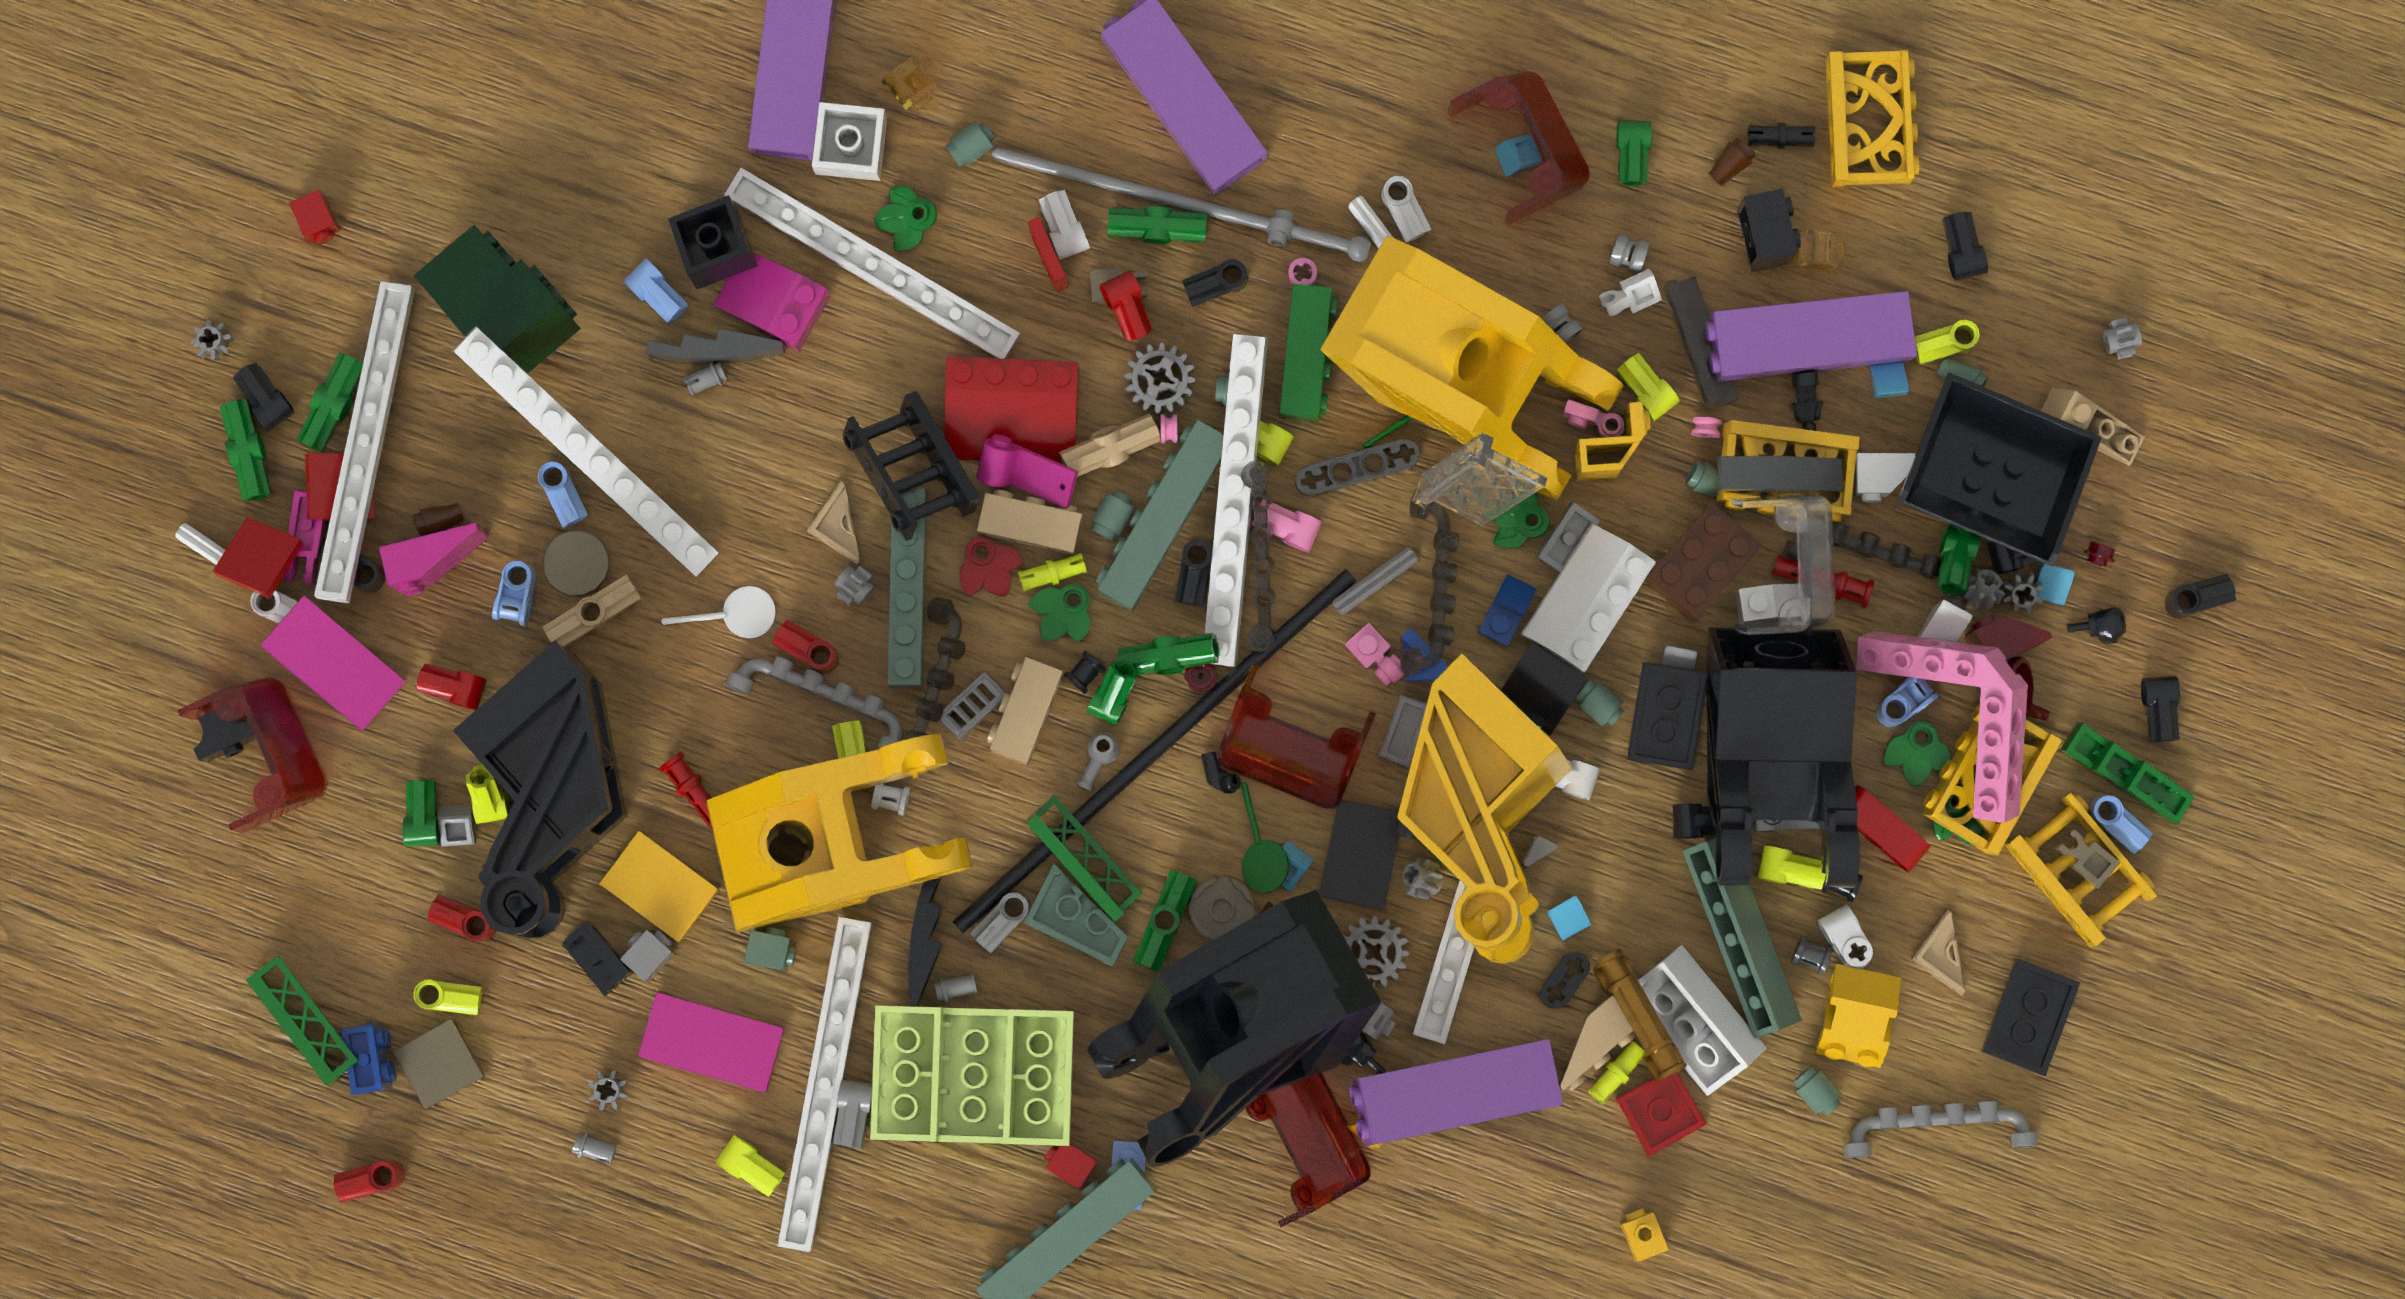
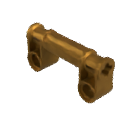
M1615 950L1596 961L1593 972L1606 995L1613 994L1645 1050L1642 1058L1656 1082L1662 1081L1687 1067L1686 1062L1668 1034L1639 983L1637 976L1623 955L1622 950Z

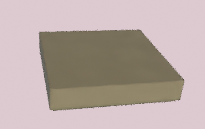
M452 1018L393 1051L425 1110L485 1077Z

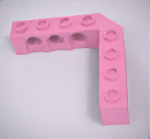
M1877 631L1858 637L1856 670L1981 687L1973 818L2005 823L2019 816L2028 684L2020 674H2015L2005 661L2007 658L1997 647Z

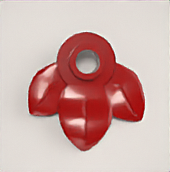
M978 536L973 538L966 546L965 555L967 561L960 569V582L964 592L971 596L984 586L986 590L997 596H1007L1011 586L1009 570H1014L1023 564L1020 555L1013 547L1009 545H996L988 537ZM980 547L988 550V556L984 559H979L976 556V551Z

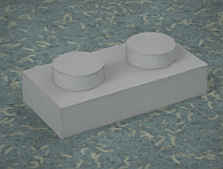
M1570 502L1535 557L1560 574L1592 524L1597 526L1600 520L1576 503Z

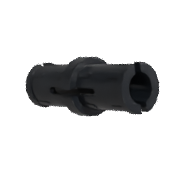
M1778 123V126L1749 125L1748 146L1777 145V149H1785V146L1814 147L1815 135L1813 133H1815V126H1786V123Z

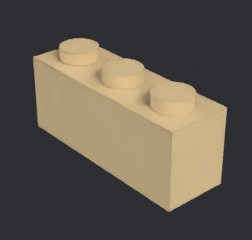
M994 490L993 494L985 493L977 533L980 536L1074 556L1083 515L1082 513H1077L1078 508L1070 505L1069 508H1064L1058 505V508L1045 506L1046 501L1043 499L1027 496L1026 501L1013 499V493Z
M1025 657L1023 664L1017 662L1011 677V681L1016 682L1011 695L1005 693L999 708V712L1004 713L999 725L993 724L987 742L992 744L990 747L991 752L1029 766L1064 674L1062 670Z

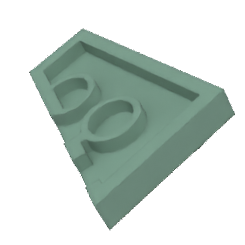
M1053 864L1024 924L1113 968L1128 936Z

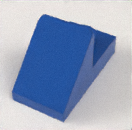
M1507 574L1478 634L1507 648L1532 600L1536 588Z
M1412 628L1401 637L1400 641L1404 644L1401 647L1402 651L1413 662L1417 659L1422 662L1405 679V682L1433 683L1449 667Z

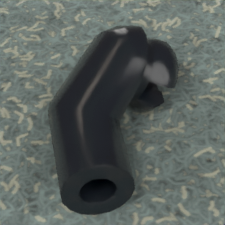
M1217 751L1201 755L1206 780L1210 786L1228 794H1232L1240 788V777L1235 773L1232 774L1220 768Z

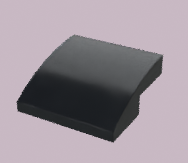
M1532 642L1501 689V692L1537 726H1540V729L1551 735L1588 677Z

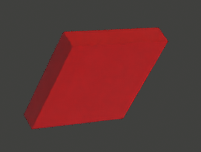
M1034 218L1028 223L1031 238L1055 291L1060 292L1068 288L1065 273L1040 218Z
M344 453L305 454L307 520H330ZM374 489L367 520L375 519Z
M246 517L213 569V572L217 577L270 599L304 544L299 538Z
M1678 1072L1659 1082H1656L1652 1077L1615 1098L1648 1157L1707 1124Z

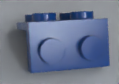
M368 1022L364 1026L342 1029L343 1041L359 1060L358 1063L347 1070L351 1095L393 1089L392 1081H396L397 1076L394 1062L388 1060L387 1048H391L389 1029H383V1023Z

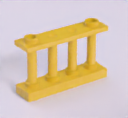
M2068 793L2060 798L2067 807L2032 837H2025L2023 839L2021 835H2017L2004 844V846L2089 947H2096L2106 939L2101 932L2104 930V924L2139 895L2145 902L2153 900L2157 895L2152 890L2155 885L2150 878L2143 872L2138 874L2087 813L2090 810L2088 804L2079 795L2074 797L2072 793ZM2074 818L2088 832L2083 837L2085 845L2089 846L2095 841L2120 862L2111 875L2119 869L2131 884L2095 915L2090 914L2087 916L2080 907L2082 904L2081 900L2095 889L2093 885L2085 879L2073 890L2071 888L2066 890L2058 881L2061 878L2060 874L2076 860L2071 856L2062 854L2052 864L2049 862L2044 864L2036 855L2039 853V847Z

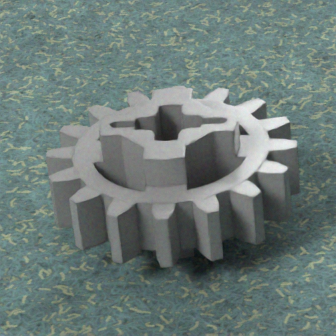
M1160 343L1159 350L1154 351L1150 344L1147 345V354L1145 355L1139 351L1135 352L1138 362L1129 361L1127 364L1133 373L1124 375L1126 381L1133 383L1126 387L1127 393H1136L1132 399L1134 405L1142 401L1144 402V412H1147L1150 407H1155L1156 415L1159 416L1162 408L1165 407L1172 414L1175 403L1183 408L1185 403L1182 397H1192L1193 392L1187 386L1196 384V378L1188 376V374L1194 371V366L1184 365L1188 359L1186 353L1178 357L1176 356L1177 347L1173 346L1168 352L1165 351L1164 343ZM1162 358L1158 364L1152 366L1146 364L1153 359ZM1175 364L1181 371L1182 382L1173 376L1172 370ZM1161 372L1165 373L1167 383L1161 382L1159 386H1156L1152 376H1159ZM1138 376L1148 384L1146 394L1139 387ZM1169 392L1174 394L1168 399L1158 400L1160 395Z
M1377 916L1372 917L1371 924H1366V921L1360 918V927L1356 929L1354 926L1349 925L1348 930L1351 935L1350 937L1344 936L1350 948L1353 941L1360 947L1357 960L1362 969L1366 966H1377L1383 972L1378 975L1366 974L1373 988L1375 981L1378 980L1385 987L1387 986L1386 978L1388 976L1394 980L1399 978L1395 972L1397 968L1406 969V965L1400 960L1401 957L1409 956L1408 951L1401 949V946L1408 942L1407 938L1398 939L1397 934L1401 929L1397 927L1390 930L1388 928L1390 920L1388 919L1382 925H1379ZM1377 930L1385 934L1380 939L1368 938L1363 932ZM1362 940L1372 947L1377 944L1381 947L1379 956L1384 965L1375 958L1366 959L1365 955L1368 951ZM1392 943L1395 946L1393 964L1387 958V947Z

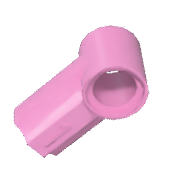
M1263 499L1255 514L1252 526L1283 539L1282 541L1295 549L1309 553L1322 526V522L1303 512L1295 511L1294 513Z

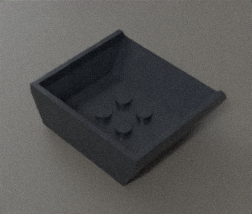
M1948 372L1899 495L1898 502L2053 566L2061 550L2102 437Z

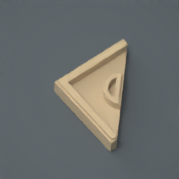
M840 481L807 532L856 565H859L861 561L846 484Z
M1946 910L1911 960L1957 994L1963 996L1965 989L1952 919L1953 914L1951 911Z

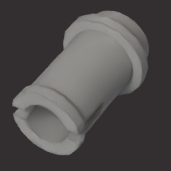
M712 361L709 363V367L689 376H684L685 384L689 385L687 388L692 396L716 384L719 386L724 385L723 381L728 380V376L721 362L714 363Z
M973 972L946 980L940 977V981L934 982L938 1002L945 1000V1003H949L948 999L973 993L977 994Z
M586 1132L584 1135L577 1134L572 1153L578 1155L577 1158L581 1159L584 1156L605 1162L608 1165L611 1164L617 1144L588 1137L589 1133Z

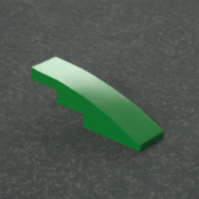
M2077 722L2060 749L2120 791L2174 824L2178 825L2195 798L2150 764L2138 760L2115 742L2106 740L2084 723Z

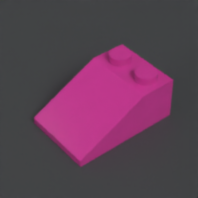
M753 253L758 266L729 277L713 306L769 337L783 341L786 346L800 352L831 295L827 288L797 272Z
M472 523L379 547L388 586L399 593L404 592L405 596H413L425 592L424 587L431 586L485 541L488 538L487 531L477 523Z

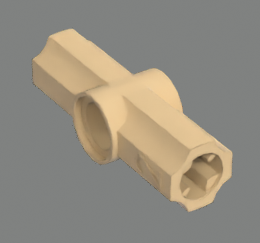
M1146 414L1119 427L1112 425L1094 432L1091 435V439L1059 452L1060 459L1063 465L1077 470V477L1100 467L1109 468L1125 462L1129 458V454L1161 441L1160 433L1152 416Z
M626 574L593 596L581 599L575 607L542 628L551 643L556 641L562 646L567 647L592 630L602 628L608 620L642 600V597ZM591 605H598L600 608L599 617L594 621H587L585 618L586 609Z

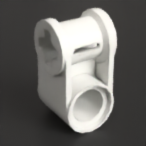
M1847 904L1817 920L1821 932L1834 948L1843 965L1862 969L1870 962L1873 956L1872 946L1863 933L1856 916ZM1851 946L1856 950L1863 949L1862 961H1859L1858 958L1851 959L1849 957V953L1852 951Z

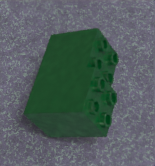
M475 225L459 238L452 240L440 254L414 275L465 337L477 326L527 374L581 329L573 320L578 314L536 265L529 269L522 259L516 263L488 230L482 234Z

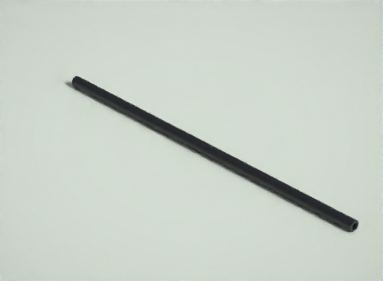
M1344 569L1072 813L1076 820L1084 826L1325 610L1336 597L1354 584L1356 580L1349 571ZM1067 820L1066 829H1075ZM1053 832L1061 841L1062 832ZM1066 833V841L1075 833ZM1041 841L952 922L964 934L1006 894L1052 855V851Z

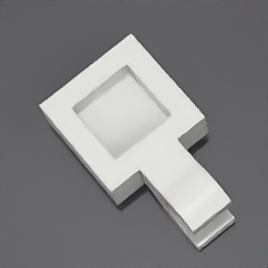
M1650 269L1619 282L1622 290H1610L1599 295L1603 308L1606 307L1609 316H1614L1626 308H1629L1633 314L1662 300L1655 277Z

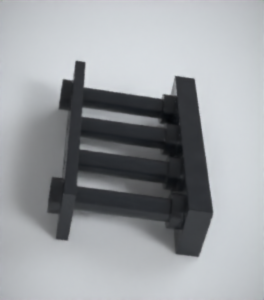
M917 391L905 395L900 414L861 429L854 416L848 418L843 432L844 444L849 451H853L889 511L893 527L896 531L902 533L906 541L912 539L918 524L916 521L950 506L958 508L963 517L975 512L980 496ZM900 427H910L916 437L914 441L878 456L868 441ZM917 453L926 454L931 462V467L896 482L891 480L884 468ZM935 479L942 481L947 489V494L909 509L900 495Z

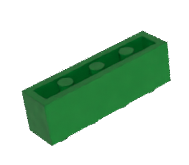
M1293 284L1279 418L1318 422L1319 413L1326 414L1328 394H1321L1322 382L1329 381L1331 362L1325 361V354L1320 349L1332 330L1328 329L1329 316L1336 317L1338 297H1331L1332 287Z

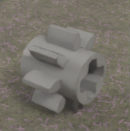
M2127 317L2111 320L2108 323L2109 329L2102 331L2103 343L2107 353H2116L2118 360L2132 357L2133 354H2136L2135 348L2142 346L2141 332L2137 323L2128 324Z
M208 319L206 320L205 327L201 329L194 327L197 336L196 340H192L190 344L194 347H201L198 352L199 357L204 359L209 353L212 360L218 362L219 355L224 352L226 354L231 353L227 347L228 342L233 341L234 337L229 334H223L227 328L225 324L221 322L215 328L214 324ZM214 334L218 337V340L213 341V347H210L206 343L212 340V335Z
M848 566L834 584L840 590L836 596L848 606L853 601L861 606L875 589V586L870 583L873 578L872 574L862 566H859L856 571Z
M1978 568L1973 576L1969 575L1967 590L1963 597L1974 608H1987L1991 610L1993 605L1999 604L2005 595V592L2000 590L2004 581H2001L1999 575L1994 571L1987 569L1981 571Z
M2015 571V578L2011 582L2004 581V586L2009 592L2005 593L2003 600L2004 602L2013 600L2012 609L2014 612L2018 611L2019 607L2026 608L2030 613L2032 610L2031 606L2035 602H2043L2037 591H2041L2044 587L2042 582L2032 583L2034 580L2032 572H2029L2025 577L2020 576ZM2025 587H2027L2030 593H2023L2020 597H2018L2016 591H2023Z
M1417 857L1416 862L1409 863L1402 875L1404 884L1409 886L1406 893L1425 900H1429L1430 895L1437 894L1442 888L1444 880L1442 873L1437 871L1440 864L1421 857Z
M1381 1003L1362 1031L1375 1040L1379 1038L1381 1033L1388 1037L1396 1025L1394 1021L1390 1020L1395 1012Z
M615 1070L611 1072L609 1078H606L602 1071L597 1072L599 1081L597 1083H588L589 1087L594 1088V1095L588 1098L589 1101H600L599 1110L601 1111L606 1109L607 1103H611L612 1107L618 1110L619 1103L617 1101L620 1098H629L628 1094L623 1093V1086L629 1083L628 1080L619 1082L616 1079L618 1071ZM612 1082L611 1088L616 1090V1094L605 1099V1092L601 1091V1087Z

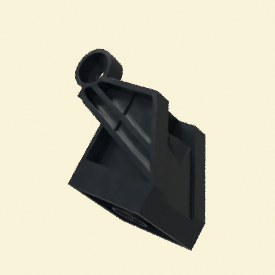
M1708 627L1706 672H1709L1706 686L1707 802L1716 833L1715 865L1718 886L1750 884L1752 870L1751 829L1754 820L1813 821L1819 826L1822 836L1821 870L1822 873L1826 874V886L1855 888L1859 874L1860 848L1857 827L1858 809L1851 758L1857 671L1841 630Z
M556 641L549 645L453 730L515 801L489 851L486 863L482 866L483 870L479 873V880L485 886L480 899L482 914L487 923L498 932L528 939L546 937L554 932L563 920L565 912L564 897L554 881L627 817L602 684L575 653Z
M1313 890L1279 902L1160 970L1131 1019L1103 1032L1093 1040L1087 1052L1104 1079H1111L1131 1072L1150 1058L1169 1052L1170 1047L1172 1048L1189 1079L1190 1091L1179 1108L1166 1112L1147 1124L1149 1133L1137 1140L1148 1163L1152 1167H1159L1180 1159L1198 1147L1204 1139L1217 1135L1220 1130L1226 1127L1259 1095L1338 1067L1381 1004V1000L1317 890Z

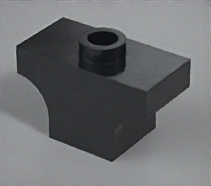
M226 704L198 717L203 730V737L199 745L193 749L198 760L207 763L222 755L229 758L243 752V745L265 736L266 733L261 723L254 720L244 722L240 718L236 707Z

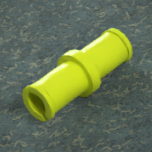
M1078 553L1077 555L1054 562L1052 559L1046 560L1044 565L1018 571L1020 583H1022V589L1025 592L1049 583L1057 585L1059 580L1082 573L1085 574L1087 570L1082 554Z
M1630 1041L1613 1063L1608 1062L1605 1066L1607 1070L1587 1090L1589 1094L1604 1105L1621 1083H1627L1629 1080L1628 1075L1643 1059L1642 1056H1644L1645 1051L1635 1042Z

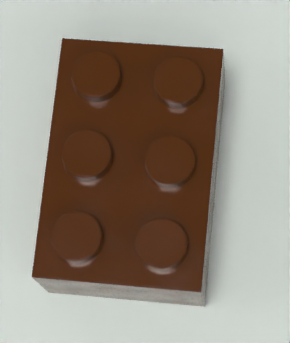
M1712 502L1648 574L1644 581L1694 624L1762 545Z

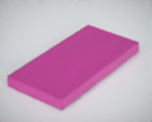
M305 595L302 596L260 644L263 649L361 731L366 728L406 682L405 679Z
M656 992L638 1057L766 1093L785 1028Z

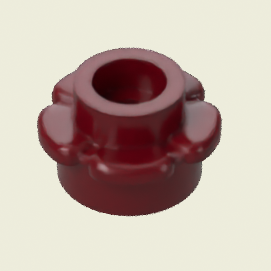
M2090 541L2088 549L2083 551L2089 555L2087 561L2092 564L2106 567L2108 562H2115V559H2113L2115 549L2106 545Z
M1212 664L1187 667L1185 670L1184 678L1188 681L1189 688L1195 692L1208 691L1216 683L1217 671ZM1199 673L1204 674L1203 679L1198 678Z

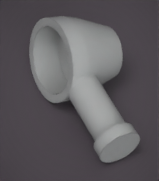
M1098 732L1088 741L1087 751L1091 759L1076 785L1089 792L1093 789L1092 785L1102 765L1114 762L1119 756L1120 743L1117 737L1110 732ZM1100 741H1107L1110 744L1109 750L1100 752L1097 749L1098 743Z

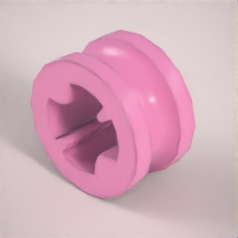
M1298 258L1289 266L1288 279L1292 285H1313L1317 279V267L1310 259ZM1304 266L1309 267L1308 274H1312L1311 278H1303L1301 281H1298L1296 279L1297 273H1293L1296 268L1303 269Z
M1161 414V444H1165L1167 440L1178 443L1177 414H1173L1170 418L1166 417L1165 414Z
M1693 417L1692 422L1696 427L1691 430V435L1702 438L1721 437L1718 426L1722 425V420L1711 417Z

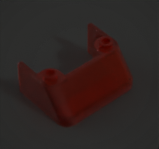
M1525 71L1497 77L1450 100L1448 108L1450 118L1485 100L1490 107L1500 111L1517 105L1546 159V162L1538 165L1533 170L1530 177V185L1536 196L1507 210L1504 220L1507 226L1557 202L1586 185L1590 174L1589 167L1545 83L1537 73Z
M1253 664L1237 698L1217 753L1218 761L1226 769L1326 809L1337 807L1345 793L1376 713L1370 711L1362 732L1342 727L1333 732L1330 740L1269 715L1272 709L1271 700L1264 693L1251 688L1259 668L1258 665Z
M266 677L224 688L178 710L181 717L192 721L213 710L218 717L226 721H236L246 716L272 775L259 781L253 791V798L258 811L228 824L231 831L243 834L319 799L326 792L328 786L326 775L289 692L280 680Z
M1322 1073L1259 1095L1245 1108L1248 1115L1257 1122H1264L1271 1118L1301 1178L1292 1183L1290 1190L1291 1198L1297 1211L1279 1220L1278 1224L1280 1227L1318 1210L1369 1180L1371 1174L1370 1165L1353 1132L1347 1127L1348 1122Z

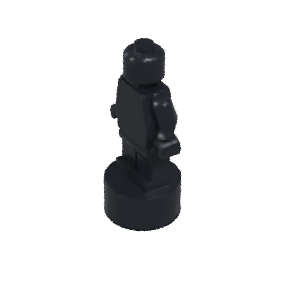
M1818 372L1791 374L1792 387H1795L1797 403L1791 404V407L1794 409L1795 418L1798 422H1805L1803 429L1816 431V423H1813V421L1821 418V406H1823V401H1817L1816 385H1819Z

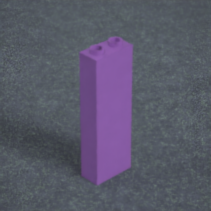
M836 0L766 1L748 144L751 154L813 160L819 102H824Z
M1138 0L1130 7V13L1121 19L1119 16H1116L1103 26L1104 31L1101 32L1102 41L1206 186L1216 196L1266 161L1268 152L1158 0Z
M1908 291L1715 311L1710 315L1709 321L1705 322L1707 341H1712L1713 354L1709 355V366L1711 373H1716L1717 382L1910 362L1917 356Z
M1550 1039L1351 1080L1352 1087L1349 1088L1351 1103L1353 1107H1357L1359 1120L1356 1121L1357 1134L1360 1140H1364L1365 1146L1563 1105Z

